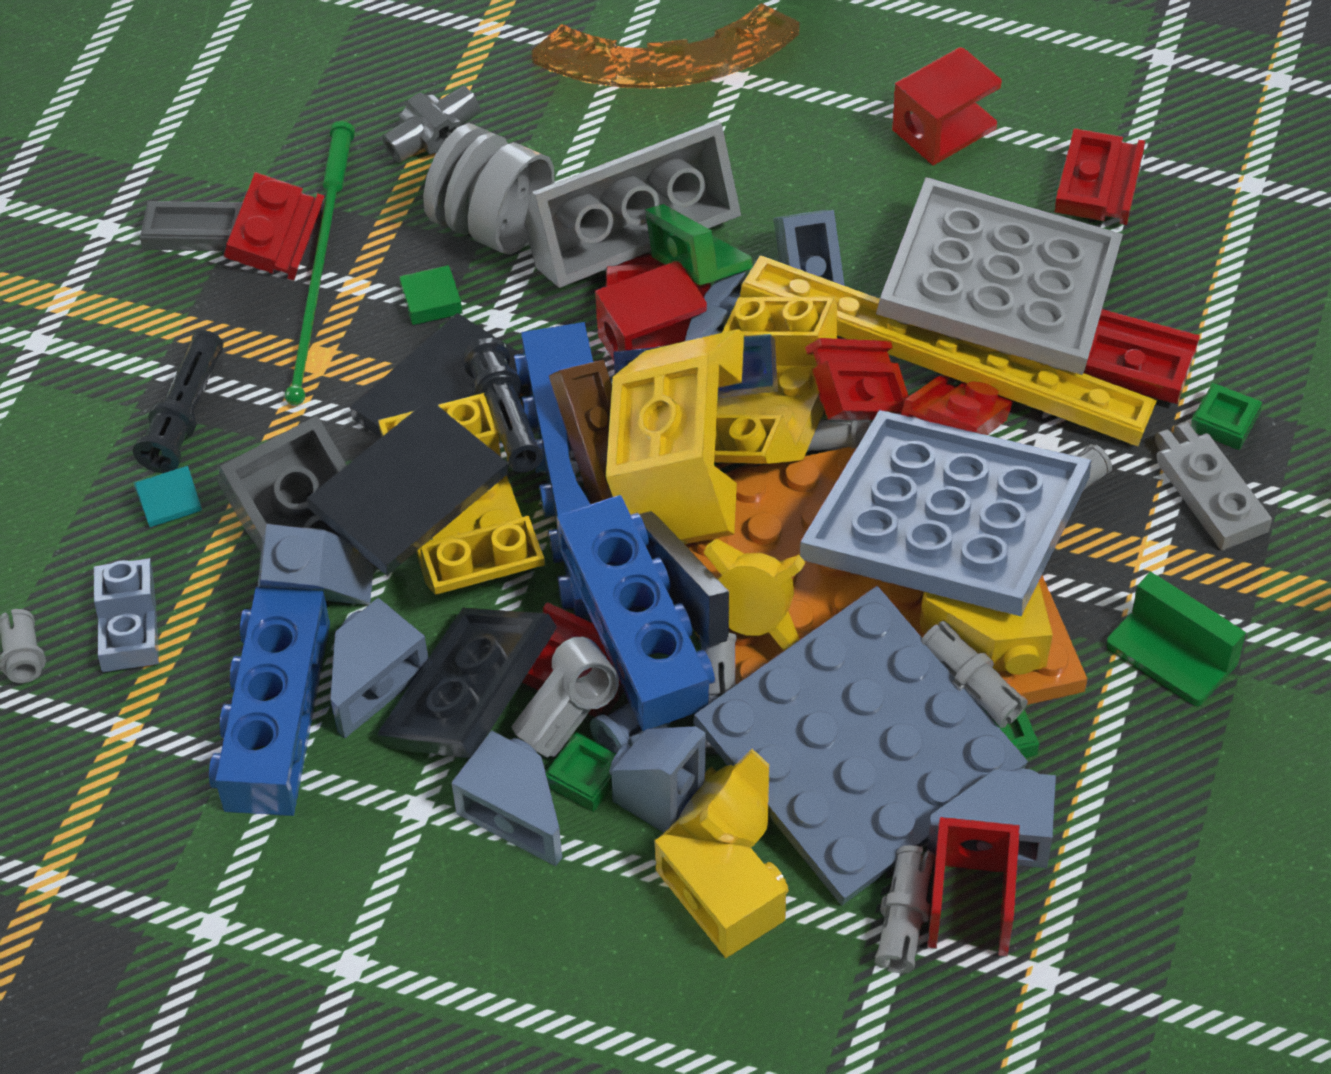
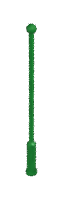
M345 121L333 123L330 129L331 143L323 181V188L327 191L292 385L284 393L286 402L292 406L301 405L306 397L302 384L336 194L343 189L350 144L355 135L353 125Z

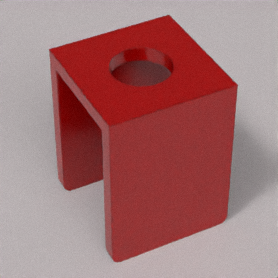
M957 48L895 83L892 130L934 166L997 129V120L976 102L1000 89L1002 80L965 48Z
M678 261L595 291L598 337L619 371L646 350L685 342L691 317L707 311V302L682 264Z
M940 817L927 948L937 949L945 866L1004 872L998 956L1008 957L1014 920L1020 825ZM967 840H981L991 844L993 847L984 851H974L963 847L960 843Z

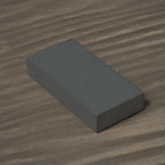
M148 201L140 234L142 249L225 251L226 244L243 203Z

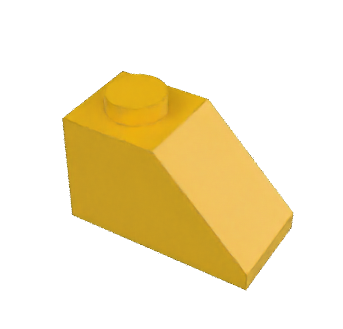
M1039 582L1022 616L995 611L990 608L923 592L920 626L923 633L926 634L934 625H939L941 621H945L970 648L972 647L978 654L985 653L993 661L994 665L992 668L996 672L1008 671L1011 674L1020 675L1047 667L1053 634Z
M665 834L655 840L656 872L725 958H728L785 921L786 894L788 893L787 883L773 863L767 862L764 864L750 847Z

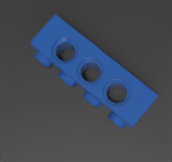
M618 495L558 515V548L612 666L617 672L619 681L642 731L697 713L706 707L709 702V685L715 683L712 664L704 650L696 652L689 638L692 636L689 616L683 604L678 603L674 605L667 592L670 590V581L666 568L659 557L651 559L646 545L649 544L648 534L639 513L630 515L622 496ZM610 562H622V563H624L623 565H620V566H610V565H607V563H610ZM632 607H643L647 610L642 612H631L627 609ZM653 653H664L669 655V657L665 659H653L649 657V655Z
M256 587L252 608L244 609L242 612L240 638L244 646L242 655L234 656L231 663L230 685L231 689L234 690L232 703L224 704L220 715V735L224 739L221 753H213L209 768L210 787L218 789L224 812L294 816L330 628L324 591ZM268 698H274V699H271V700H268V701H263V700L268 699ZM259 746H266L259 750H252Z

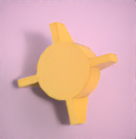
M717 538L709 543L703 553L721 573L718 580L729 591V628L746 636L763 635L769 632L784 651L798 642L800 639L788 610L794 596L793 580L791 577L800 572L806 563L802 557L797 555L779 562L776 558L763 553L744 554Z
M751 749L734 766H725L717 772L712 767L705 772L703 785L686 804L679 819L661 836L665 834L753 847L762 837L768 826L769 764L757 752Z

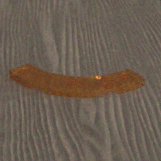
M761 3L737 21L715 30V36L689 44L687 39L647 43V48L617 46L616 40L592 36L561 24L532 49V61L534 64L554 73L598 85L645 89L678 87L721 78L765 60L784 48L799 35L800 22Z

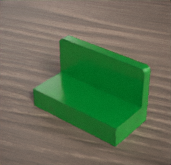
M664 204L645 209L652 258L664 265L674 261L680 262L691 280L698 285L753 268L750 255L713 236L712 230Z
M1150 571L1137 585L1132 612L1107 638L1106 647L1178 696L1198 707L1207 700L1238 665L1246 631Z

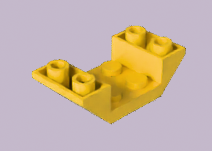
M738 297L722 333L736 329L744 333L742 383L725 386L718 400L714 462L770 464L803 460L825 410L819 399V390L812 369L817 367L814 355H807L805 347L819 338L837 339V303L834 297Z
M739 329L646 350L613 376L606 479L613 497L622 496L630 515L652 511L684 544L734 535L737 483L714 466L718 388L742 383L744 333Z
M484 393L438 405L501 457L498 431ZM412 412L378 420L381 436H384ZM507 475L436 534L433 540H429L415 552L425 583L435 595L545 565V559L529 516L522 517Z

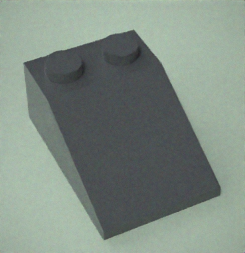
M318 415L220 466L217 482L244 529L260 552L267 524L325 530L340 536L308 508L307 498L347 466ZM374 565L373 573H375V572H377L378 570H380V569L377 568L375 565Z

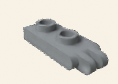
M1187 422L1174 426V436L1168 429L1155 434V442L1160 450L1157 453V461L1160 468L1221 551L1269 532L1272 522L1271 516L1210 435L1203 434L1198 436Z

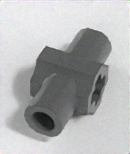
M464 85L440 100L434 95L427 96L420 92L407 100L405 109L399 115L401 124L382 135L383 144L389 155L397 163H401L423 148L429 154L437 153L445 139L457 127L462 126L463 123L480 113L479 103L474 94Z

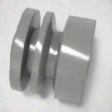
M467 123L457 127L445 139L433 159L426 177L423 193L424 211L430 221L449 227L457 233L464 235L470 233L473 240L501 253L510 255L521 250L529 241L524 221L531 193L555 183L554 166L550 157L514 142L508 144L504 137Z

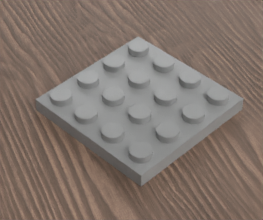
M926 177L881 294L876 314L894 319L903 324H911L945 334L953 339H962L996 349L1004 354L1016 355L1043 363L1058 370H1067L1083 375L1123 234Z

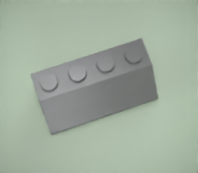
M716 120L533 191L524 224L536 268L560 288L607 269V266H615L650 252L645 209L661 204L672 208L706 228H711L741 216L722 123Z

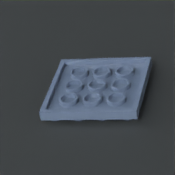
M879 410L800 542V556L804 561L971 603L995 611L1022 616L1090 478L1091 460Z
M878 586L694 714L693 724L697 728L706 732V740L727 765L734 766L751 749L757 752L769 764L768 816L841 906L895 866L896 852L899 847L908 845L921 847L928 842L930 816L932 813L995 769L1007 771L1020 768L1025 769L1028 763L977 701L965 689L959 691L952 684L955 678L948 671L947 666L941 663L926 645L922 644V637Z

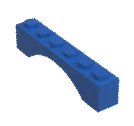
M585 322L521 332L523 354L514 355L515 371L518 373L522 386L528 385L530 396L522 397L523 409L531 429L537 428L539 439L536 442L543 453L541 463L535 468V473L546 472L548 484L539 485L544 518L554 516L556 527L558 515L590 505L576 481L570 463L572 446L549 379V375L559 370L593 362ZM557 529L548 530L553 563L564 562L566 575L557 576L562 609L573 608L574 615L593 623L558 548ZM622 562L607 563V565L610 566H620L624 564ZM632 607L627 610L642 612L643 607Z

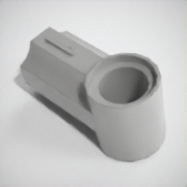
M573 637L564 641L556 649L552 657L551 667L553 672L511 726L519 738L547 758L549 756L555 757L591 709H598L607 705L614 698L618 690L619 678L616 670L599 646L591 639ZM592 668L586 676L578 678L584 670Z

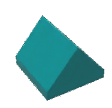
M188 466L134 483L149 527L202 511Z

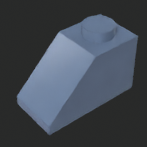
M819 210L773 218L780 263L845 286L834 210Z
M267 524L262 540L258 587L324 591L325 601L369 605L371 601L374 564L344 538L325 530Z
M379 598L362 611L352 613L344 621L341 628L335 632L330 700L337 732L344 738L349 736L410 686L428 660L425 636Z
M696 726L646 729L633 746L629 744L624 745L614 757L609 770L610 775H612L613 802L661 832H666L679 819L686 804L705 781L706 732Z
M491 731L452 782L456 813L544 861L557 866L562 859L560 830L542 757L528 743L515 738L509 740Z
M1023 768L1011 771L995 769L931 814L927 851L929 850L934 855L936 854L940 817L1020 825L1017 865L1047 868L1053 837L1056 775L1038 774L1033 770ZM967 840L960 843L963 847L974 851H984L993 847L991 844L981 840Z

